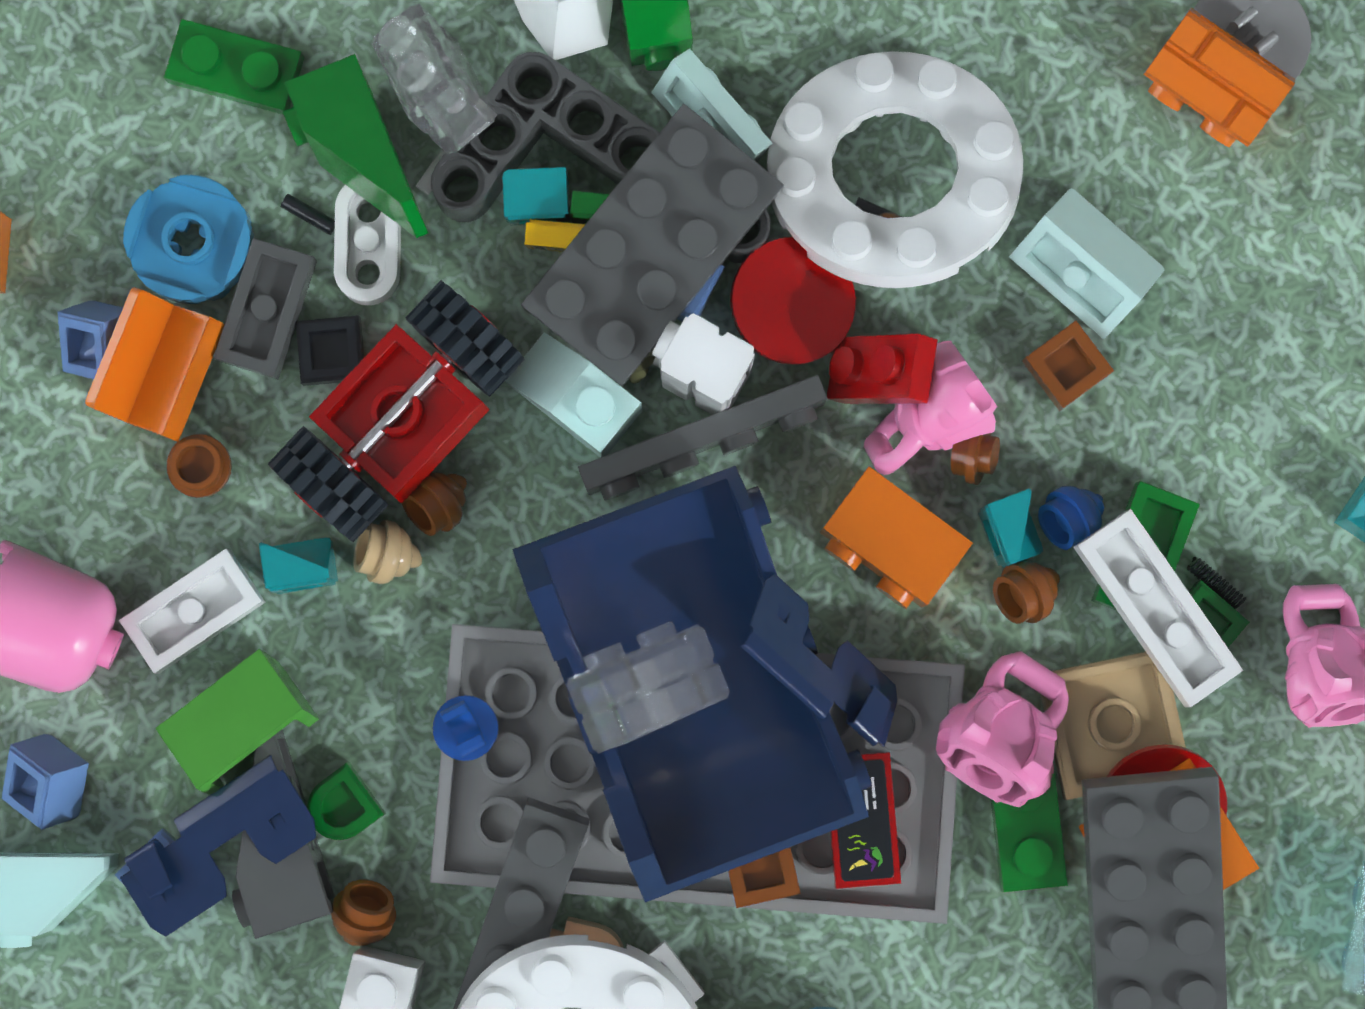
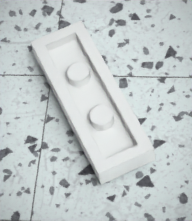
M1131 509L1123 512L1073 547L1184 707L1191 708L1244 671Z

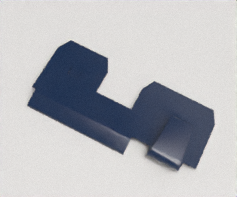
M773 574L764 581L749 624L752 631L741 647L818 717L824 719L835 703L847 714L846 723L871 746L879 743L885 747L897 705L896 685L848 640L837 648L831 669L802 643L809 624L808 603L777 574Z
M269 755L176 817L174 822L181 835L180 838L165 848L159 840L154 838L124 858L130 871L121 876L120 879L150 928L166 937L227 897L225 878L210 853L245 830L260 855L275 864L316 838L313 816L284 770L278 771L271 757L272 755Z

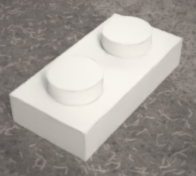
M226 548L127 614L119 622L152 672L160 674L266 602L233 552Z

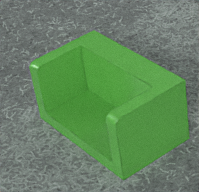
M258 649L155 729L195 788L211 795L224 786L219 777L296 719L310 727L319 720V717L281 664L261 649Z

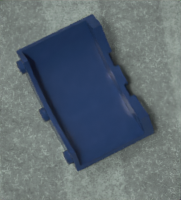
M736 466L512 549L527 595L554 662H557L568 690L569 701L587 749L592 754L628 864L645 903L869 817L862 790L872 787V783L859 750L856 749L847 753L830 712L824 719L818 717L741 647L752 631L749 624L764 581L777 573L761 529L762 526L771 523L766 503L758 486L746 489ZM808 626L802 643L816 655L818 654L817 647Z

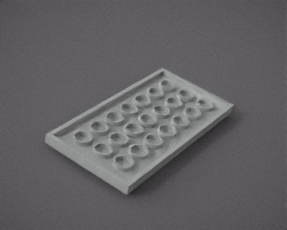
M452 624L446 702L458 696H474L484 700L495 712L499 730L493 747L480 758L461 761L453 759L441 751L430 883L496 888L527 799L530 797L590 818L586 834L564 892L565 894L644 900L628 864L592 754L587 749L569 701L568 690L556 661L554 662L542 631ZM816 654L831 669L835 654ZM866 657L896 685L897 705L885 747L879 743L871 746L846 723L847 714L835 703L829 711L847 753L856 749L859 750L860 754L890 752L901 884L836 889L834 884L830 832L790 847L801 894L740 908L947 924L957 777L945 770V764L937 754L936 744L940 722L949 714L950 709L962 703L965 665ZM728 871L653 900L736 907Z

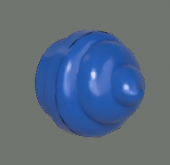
M1062 486L1049 493L1045 504L1038 511L1039 523L1044 534L1060 549L1068 550L1076 546L1101 528L1102 514L1104 512L1103 497L1087 489H1079L1075 486Z

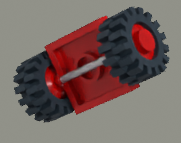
M441 280L405 317L417 332L436 348L441 355L435 351L431 356L402 328L395 324L309 416L343 449L339 453L343 460L303 426L268 463L270 468L295 491L294 493L308 507L352 542L389 505L352 468L359 473L364 468L394 498L403 503L490 410L475 394L452 375L454 371L458 369L476 387L490 397L525 360L522 354L512 346L507 338L498 332L499 330L479 310L470 305L460 294H457L449 285Z

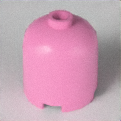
M3 540L0 544V553H2L3 560L2 565L0 564V675L45 691L62 693L75 690L85 684L97 666L109 670L118 653L124 633L113 630L117 608L114 595L107 585L92 576L8 540Z

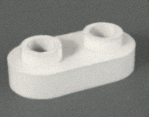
M344 185L335 202V280L341 291L353 302L368 306L377 305L393 295L400 281L401 226L382 212L373 222L360 220L359 210L368 201L347 185ZM366 264H374L380 269L377 281L369 285L360 283L358 281L360 268Z

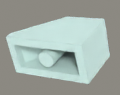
M545 332L524 356L525 360L505 380L508 385L600 458L608 455L642 412V405L638 399L590 361Z
M0 852V948L32 946V936L52 931L118 867L119 853Z

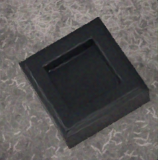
M359 315L296 321L300 381L303 386L341 383L364 358L362 323Z

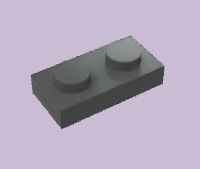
M253 238L214 359L218 362L279 380L296 328V321H298L317 260L313 256Z

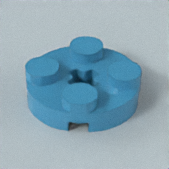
M180 175L168 179L170 182L158 186L153 191L148 189L133 204L124 226L123 244L127 257L131 260L133 270L138 274L137 276L145 286L157 295L177 303L198 304L225 297L231 288L239 282L252 239L254 238L251 219L247 211L226 187L202 176ZM191 224L200 225L199 235L205 239L202 249H194L190 256H182V247L173 241L176 232H187Z

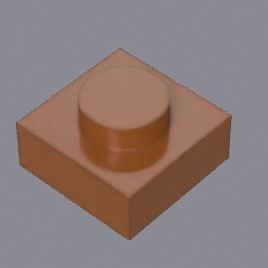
M1077 321L1071 323L1022 360L1059 411L1114 372L1113 368Z
M790 847L728 871L736 908L801 894Z

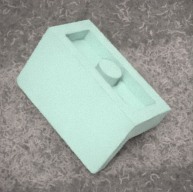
M1069 189L1009 256L1103 339L1139 303L1164 272V267L1074 189Z

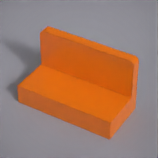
M136 287L132 288L87 394L86 406L130 425L179 442L225 324L210 316L173 305L145 290Z

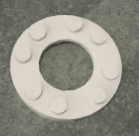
M892 51L861 55L833 65L813 77L797 91L784 107L771 135L770 141L772 144L768 148L767 170L784 184L781 192L772 201L776 217L783 230L787 229L792 237L807 251V257L818 266L834 275L859 284L883 288L916 287L931 284L957 274L959 267L974 259L985 249L989 251L1006 231L1018 204L1023 177V153L1019 134L1011 115L997 95L986 84L970 72L940 58L912 52ZM904 113L918 117L923 122L927 120L939 129L944 140L953 147L956 152L958 172L952 189L935 207L913 217L885 218L862 211L844 197L833 178L832 159L837 145L845 134L854 131L860 126L862 121L875 115L876 117H883L884 114Z
M577 934L539 939L506 953L477 977L457 1008L698 1009L681 981L654 957L627 944L625 949L609 943L588 940V935Z

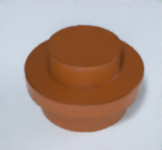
M991 433L953 444L951 453L952 474L965 476L966 483L974 485L980 484L984 474L992 475L995 472L999 458V437L991 436Z
M193 434L182 438L173 446L167 458V474L171 483L178 491L190 497L205 498L216 494L226 485L231 475L232 462L228 450L220 441L208 435Z

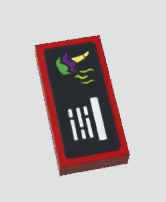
M890 752L861 754L872 783V787L862 790L869 817L830 832L836 889L901 884Z

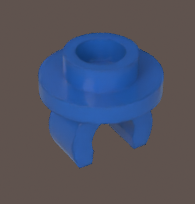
M458 696L448 700L439 708L433 721V736L436 744L443 753L456 760L469 761L482 757L493 747L498 736V720L495 712L488 703L474 696Z

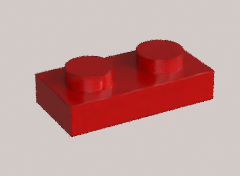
M922 334L845 337L839 346L834 349V354L830 361L827 399L844 404L928 403L938 339Z

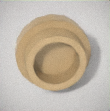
M383 520L379 525L371 523L358 537L354 553L355 572L367 574L369 582L386 584L392 581L394 577L404 576L410 568L419 567L422 564V556L419 549L411 543L409 535L403 528H400L396 522Z

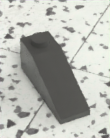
M282 729L255 750L253 766L269 755H272L271 757L278 771L284 770L306 805ZM245 830L242 832L235 876L239 889L232 891V900L240 924L243 928L251 926L255 939L333 913L332 904L335 894L317 837L275 864L260 855Z

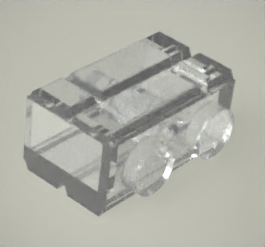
M420 4L409 6L400 15L388 20L382 29L373 36L374 39L371 44L408 119L425 134L428 133L431 140L447 154L459 151L495 121L497 113L469 61L466 59V55L459 42L442 25L439 26L436 19Z
M670 621L636 635L640 648L625 654L621 642L583 657L588 670L568 678L566 685L577 712L581 713L584 717L582 724L593 750L600 753L624 745L728 698L729 688L719 664L713 662L714 652L703 627L697 624L677 632L673 621Z

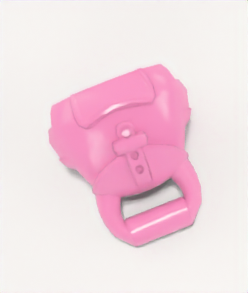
M943 341L937 343L928 403L895 404V408L865 439L864 449L876 471L880 474L888 475L904 465L923 446L928 450L944 449L946 451L953 448V444L993 433L996 423L993 412L998 406L952 341ZM900 431L903 438L897 447L893 449L889 439L894 433Z
M1339 584L1292 586L1283 602L1284 624L1290 638L1286 647V654L1289 660L1285 679L1287 702L1291 712L1309 728L1342 726L1365 721V629L1360 625L1359 616L1351 597ZM1338 609L1340 624L1325 623L1308 627L1302 619L1300 611Z
M1022 651L1001 656L992 664L987 672L983 686L977 691L975 697L967 703H959L954 706L939 724L936 751L941 761L945 764V770L996 803L1002 802L1022 807L1029 799L1037 798L1044 794L1050 788L1052 774L1054 773L1053 757L1055 741L1057 740L1056 729L1061 724L1068 708L1069 696L1065 679ZM1006 673L1011 674L1051 700L1052 705L1046 711L1041 712L1022 696L1005 689Z

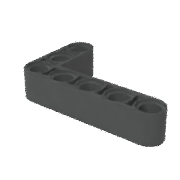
M526 52L518 55L509 63L437 163L431 175V189L441 211L448 218L457 222H471L479 219L489 210L503 190L502 175L504 171L518 169L543 133L607 178L619 184L629 171L620 161L623 153L634 146L648 148L660 132L550 56L541 52ZM532 76H542L552 83L550 91L544 97L537 100L527 99L518 92L521 83ZM583 111L597 113L604 120L601 128L591 135H579L569 127V124L576 114ZM505 126L515 132L512 144L500 151H492L485 148L482 144L485 133L493 127ZM469 176L478 182L477 192L470 200L454 202L446 197V189L455 178ZM767 209L755 222L759 231L758 236L751 242L738 244L726 258L727 260L734 263H742L752 252L768 243L770 217Z

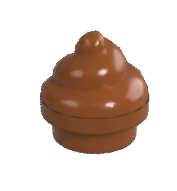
M431 472L402 503V506L410 520L423 533L434 536L440 530L449 532L462 520V508L466 502L464 490L467 486V480L458 474L446 475L439 472Z
M1020 561L1006 566L1001 576L993 584L995 601L1003 615L1011 622L1021 624L1025 621L1037 623L1049 616L1053 610L1054 601L1058 595L1057 585L1060 582V575L1052 568L1044 567L1036 562Z
M360 879L348 883L344 890L335 896L332 904L333 913H331L333 925L344 941L352 946H366L379 942L389 935L396 920V909L392 893L382 884L372 880Z

